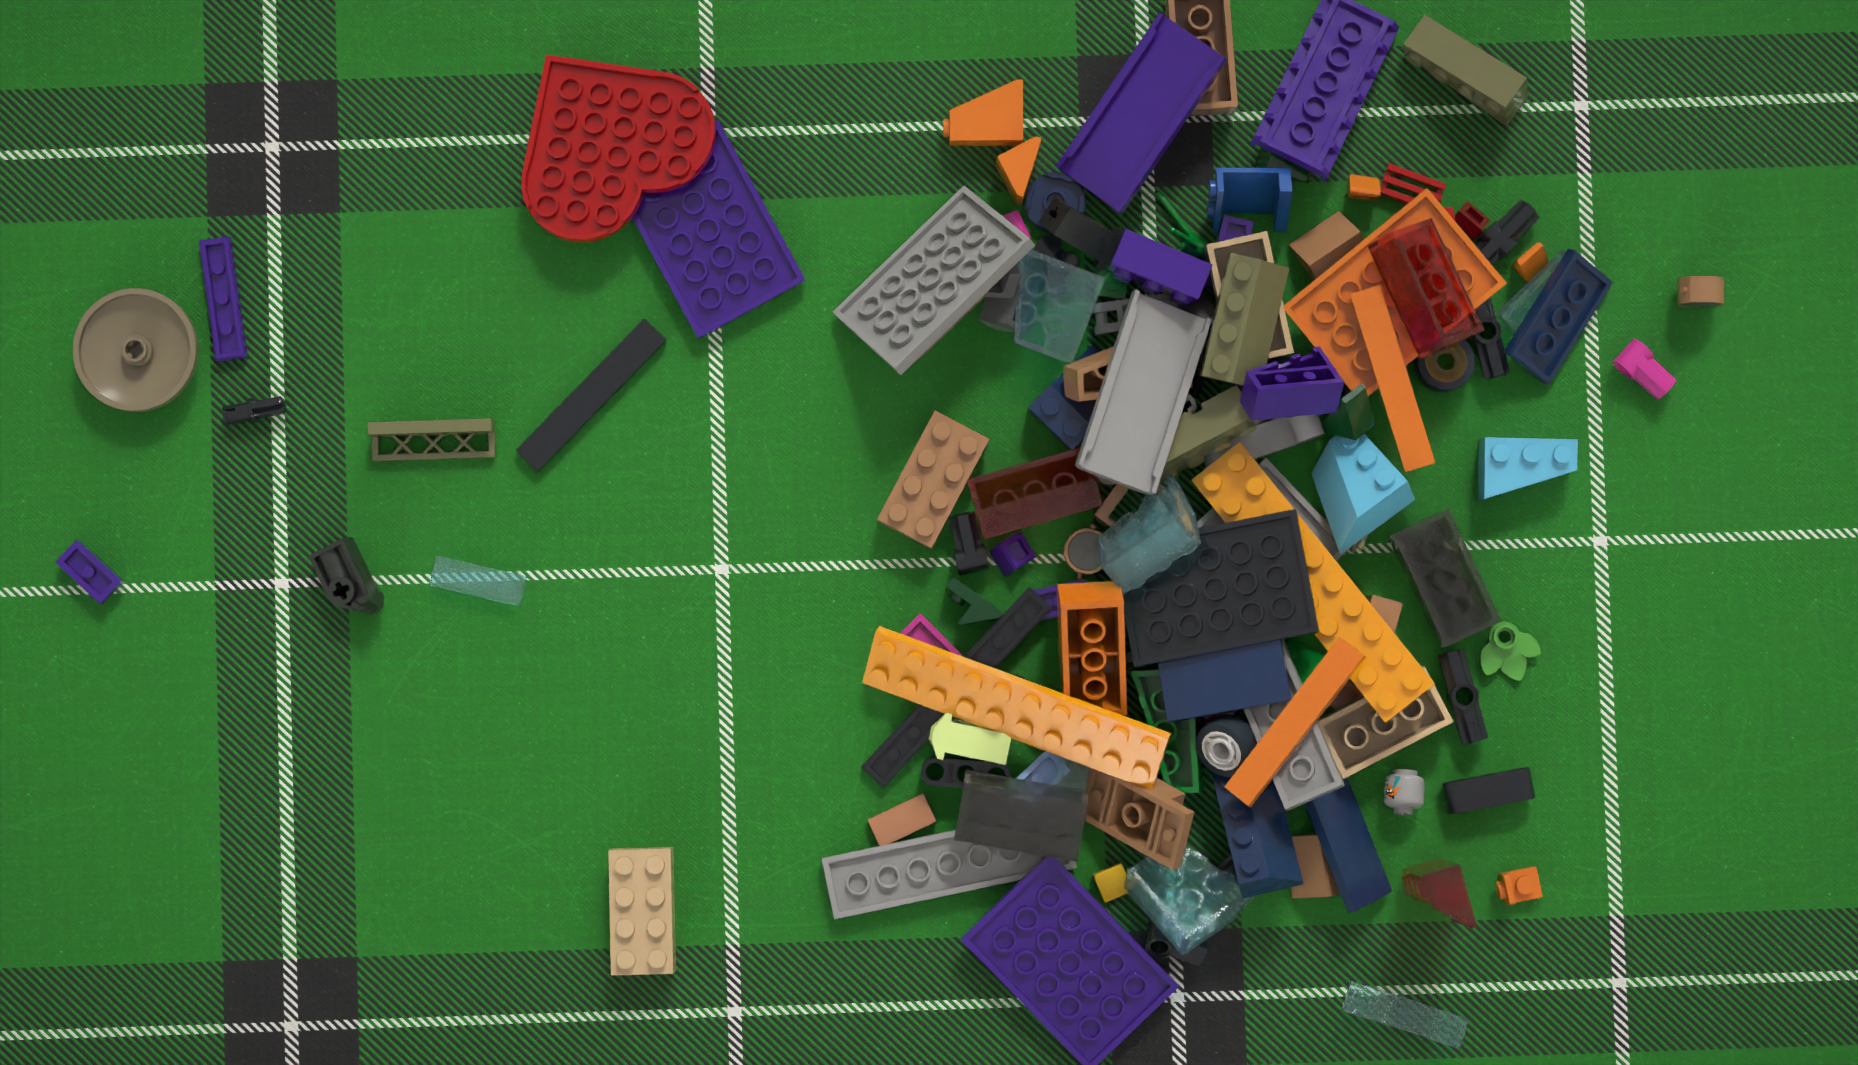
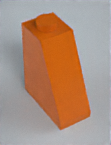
M1023 80L1010 82L949 110V119H943V137H949V146H1018L1022 144Z

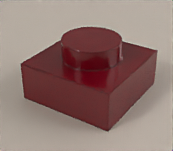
M1468 200L1455 214V222L1465 234L1471 235L1474 239L1490 222Z

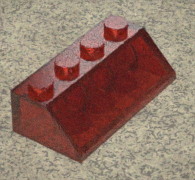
M1432 218L1393 231L1367 246L1420 359L1484 331Z
M1081 447L967 479L983 541L1103 506L1095 475L1080 470L1075 466Z
M1435 859L1404 868L1405 876H1402L1401 880L1406 895L1410 894L1414 900L1449 920L1468 928L1477 927L1459 864L1443 859Z

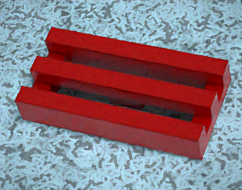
M1390 163L1387 165L1380 185L1381 195L1408 204L1414 199L1413 197L1386 188L1387 184L1416 194H1420L1425 190L1424 188L1390 177L1392 173L1437 189L1436 193L1430 192L1439 202L1441 201L1446 187L1445 183Z

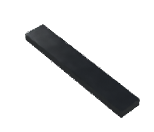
M643 319L516 451L537 472H540L667 340Z

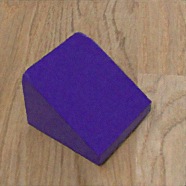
M1021 531L989 551L1004 576L1011 574L1036 558L1035 553Z

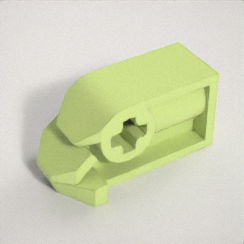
M948 712L931 726L929 740L937 759L943 760L946 752L1006 765L1011 738L1005 733L985 729L963 720H952L953 714Z

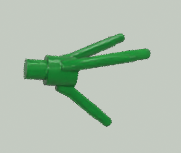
M1158 191L1156 197L1184 232L1182 233L1174 227L1169 229L1170 233L1183 241L1180 249L1176 250L1188 255L1191 254L1197 258L1199 256L1206 258L1204 249L1206 242L1198 238L1168 200Z

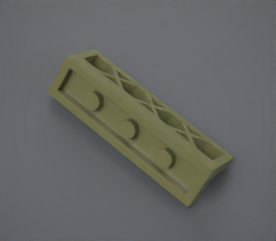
M491 418L368 422V435L372 436L373 462L496 458L495 421ZM459 434H469V436L463 440ZM476 434H488L489 451H475L468 442ZM429 435H439L434 441L429 437ZM445 435H454L461 442L453 452H445L437 445ZM398 436H408L403 442L398 438ZM415 436H423L431 443L423 453H414L407 446ZM379 437H393L400 446L392 454L380 455ZM466 446L471 452L460 451ZM435 447L440 453L429 452ZM403 448H404V449H405L408 453H410V454H399V453H400V452L403 450Z

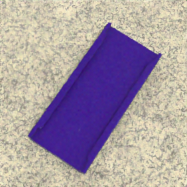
M1321 0L1250 146H1260L1320 176V180L1325 182L1399 29L1396 22L1353 0Z
M1159 13L1055 167L1062 170L1113 207L1118 213L1123 214L1228 59L1165 15Z

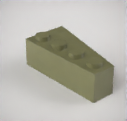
M1425 14L1403 44L1406 59L1416 67L1422 66L1434 78L1449 85L1506 127L1528 98L1527 77Z
M1235 385L1201 403V411L1199 412L1192 410L1181 414L1159 484L1165 485L1173 482L1179 477V472L1187 467L1191 469L1199 466L1205 461L1204 457L1213 451L1217 453L1225 450L1231 445L1230 441L1239 435L1241 437L1249 435L1257 429L1256 425L1262 421L1251 420L1240 404L1243 387Z

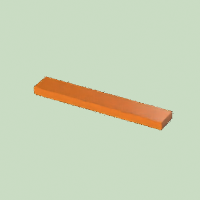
M1377 285L1351 293V300L1404 471L1408 472L1435 464L1381 286Z
M1339 637L1231 777L1225 788L1247 806L1251 807L1366 656Z

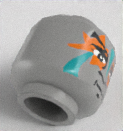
M1393 770V774L1388 775L1384 780V804L1394 808V814L1412 815L1413 809H1419L1424 804V779L1418 776V772L1415 770Z

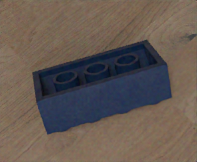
M1211 772L1242 899L1304 884L1285 809L1273 779L1255 803L1249 807L1225 788L1231 777Z

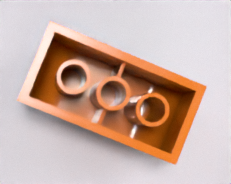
M1120 581L1057 584L1061 693L1117 714L1127 715L1124 599Z

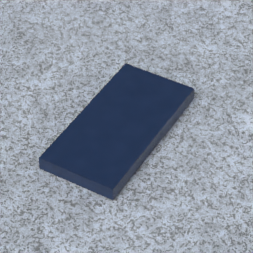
M1567 249L1503 352L1541 383L1549 385L1613 282L1573 249Z
M1281 639L1158 663L1167 722L1169 723L1290 702L1292 699Z
M1346 777L1343 779L1345 786L1305 803L1349 913L1392 892V889L1349 780Z

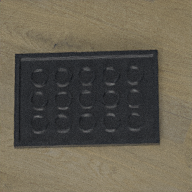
M1296 509L1112 545L1118 580L1121 584L1124 599V614L1135 668L1279 639L1284 640L1320 633Z

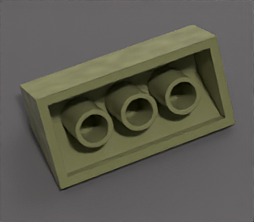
M1235 253L1228 254L1200 376L1243 386L1246 371L1267 365L1289 272L1288 267Z

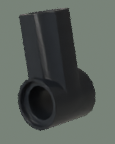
M975 511L949 516L952 537L955 543V549L953 550L959 576L989 570L984 543H981Z
M1160 917L1148 922L1145 950L1155 959H1165L1171 956L1200 967L1208 950V942L1175 930L1174 924L1170 920Z

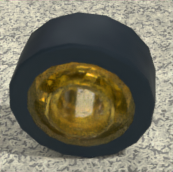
M1446 333L1414 359V370L1419 381L1428 389L1436 392H1450L1460 388L1471 378L1475 368V355L1470 344L1462 337L1453 333ZM1440 355L1450 358V370H1443L1438 366L1437 359Z

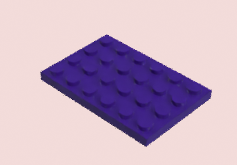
M719 120L715 121V146L703 170L690 182L677 189L661 193L644 192L640 206L632 217L698 339L806 282Z
M1051 852L1038 862L960 937L964 944L1082 1065H1098L1179 987L1178 983Z

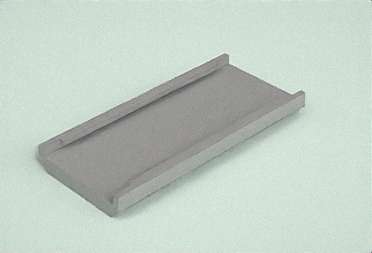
M1138 290L1132 291L1075 464L1077 468L1140 493L1156 494L1212 319H1204L1140 294Z

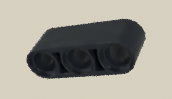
M935 756L926 759L921 767L923 780L932 786L1001 790L1008 785L1011 778L1010 771L1006 765L979 759L944 757L941 760ZM931 763L942 765L944 773L941 778L930 779L926 774L927 766ZM969 765L974 769L975 774L970 781L964 782L958 779L956 773L960 766ZM993 767L1002 768L1005 772V778L999 784L991 783L988 780V772Z
M1530 767L1442 783L1448 814L1535 798Z

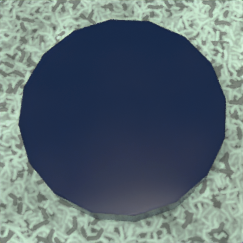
M1049 172L1038 177L1030 184L1025 195V210L1029 220L1038 229L1047 233L1051 232L1038 222L1054 196L1081 213H1084L1085 195L1081 186L1073 178L1062 172Z

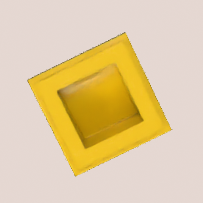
M1121 862L1092 874L1104 903L1133 891Z

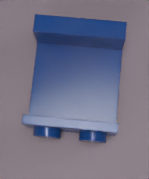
M1216 168L1215 180L1209 181V199H1212V201H1207L1206 208L1207 219H1212L1213 231L1219 232L1221 213H1273L1274 232H1286L1292 197L1291 169Z

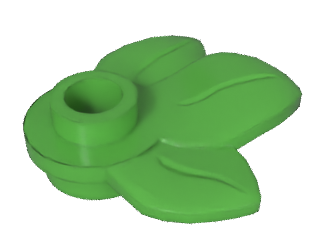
M1499 622L1489 631V643L1481 650L1480 665L1485 675H1491L1500 668L1506 676L1520 681L1526 671V657L1540 655V647L1537 640L1531 634L1519 632L1517 627L1510 622ZM1502 631L1507 632L1509 635L1506 643H1502L1499 640V634Z

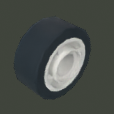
M1229 714L1217 715L1199 731L1196 737V751L1201 762L1210 771L1225 777H1232L1257 745V740L1248 723L1237 716Z

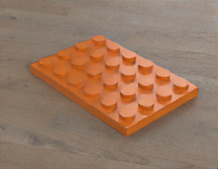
M1426 188L1284 305V309L1315 348L1320 346L1350 391L1362 383L1366 387L1369 397L1379 387L1351 300V293L1377 285L1381 286L1405 366H1407L1507 283L1434 195Z

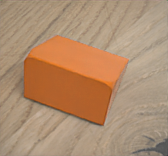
M1353 174L1349 175L1346 190L1347 197L1368 201L1377 200L1381 193L1379 179Z
M1537 242L1512 264L1514 270L1526 282L1548 264V258L1542 243Z

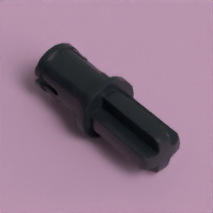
M281 396L257 401L254 398H250L249 402L223 406L222 410L226 411L222 412L223 419L226 425L250 420L255 423L259 421V418L284 414L286 404Z

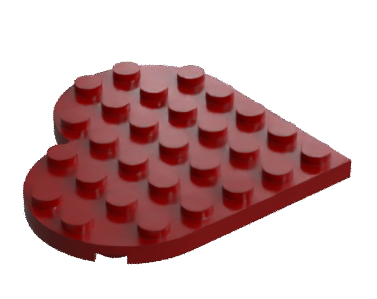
M546 54L521 177L523 198L531 215L544 230L557 238L571 242L598 241L618 232L635 215L644 192L661 193L677 189L694 179L706 166L716 141V123L708 101L694 84L672 73Z

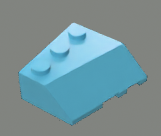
M1365 434L1357 440L1334 436L1329 440L1311 473L1340 554L1415 500L1408 481Z

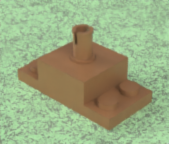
M1090 768L1078 817L1167 868L1175 870L1181 867L1194 811L1183 806L1185 793L1158 778L1153 789H1149Z

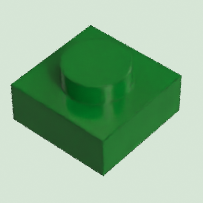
M1109 266L1101 271L1098 270L1094 297L1114 300L1126 299L1128 283L1113 278L1114 272L1108 270Z

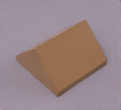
M1338 211L1290 243L1288 247L1313 282L1364 239L1361 232Z
M1317 833L1291 836L1304 883L1291 887L1292 898L1339 895V889Z

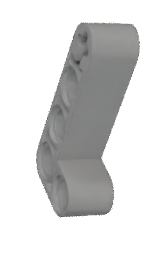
M1318 415L1276 418L1256 425L1257 429L1249 435L1243 437L1239 435L1230 441L1231 445L1225 450L1217 453L1213 451L1204 457V465L1206 468L1238 442H1241L1255 460L1315 439L1325 434Z

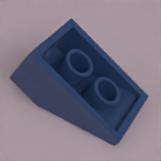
M1091 345L1075 361L1098 353L1099 351L1093 345ZM1062 373L1036 398L1027 410L1071 453L1084 440L1096 400L1079 402L1065 397L1064 374Z

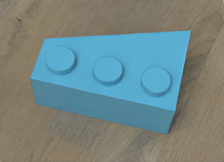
M1494 437L1480 439L1478 443V501L1576 471L1578 439Z

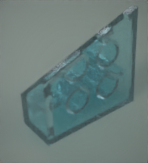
M1031 249L1018 262L1021 277L1018 283L1020 291L1018 304L1016 305L1014 343L1070 364L1074 361L1106 278Z
M1172 473L1163 480L1166 486L1155 496L1147 494L1142 499L1143 503L1138 511L1134 514L1126 513L1098 538L1102 569L1119 589H1122L1124 594L1131 589L1141 587L1149 577L1157 572L1165 571L1171 566L1172 562L1183 555L1191 554L1201 544L1196 514Z
M1187 845L1180 868L1171 870L1152 858L1147 857L1127 870L1124 884L1126 891L1182 956L1229 925L1255 897L1242 899L1239 883L1234 878V874L1226 869L1222 871L1207 862L1205 856Z

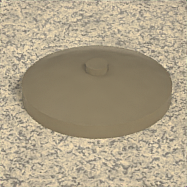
M122 289L99 299L83 315L73 340V361L76 372L85 388L99 401L123 411L143 412L168 404L187 387L198 362V338L186 312L173 300L148 289Z

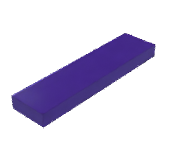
M226 236L199 240L215 361L222 362L248 358L232 238Z

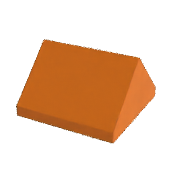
M1035 136L997 156L996 168L1015 205L1022 206L1042 139Z

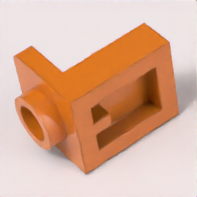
M1536 866L1498 873L1499 881L1495 882L1498 898L1500 900L1504 899V904L1514 905L1516 902L1543 897Z

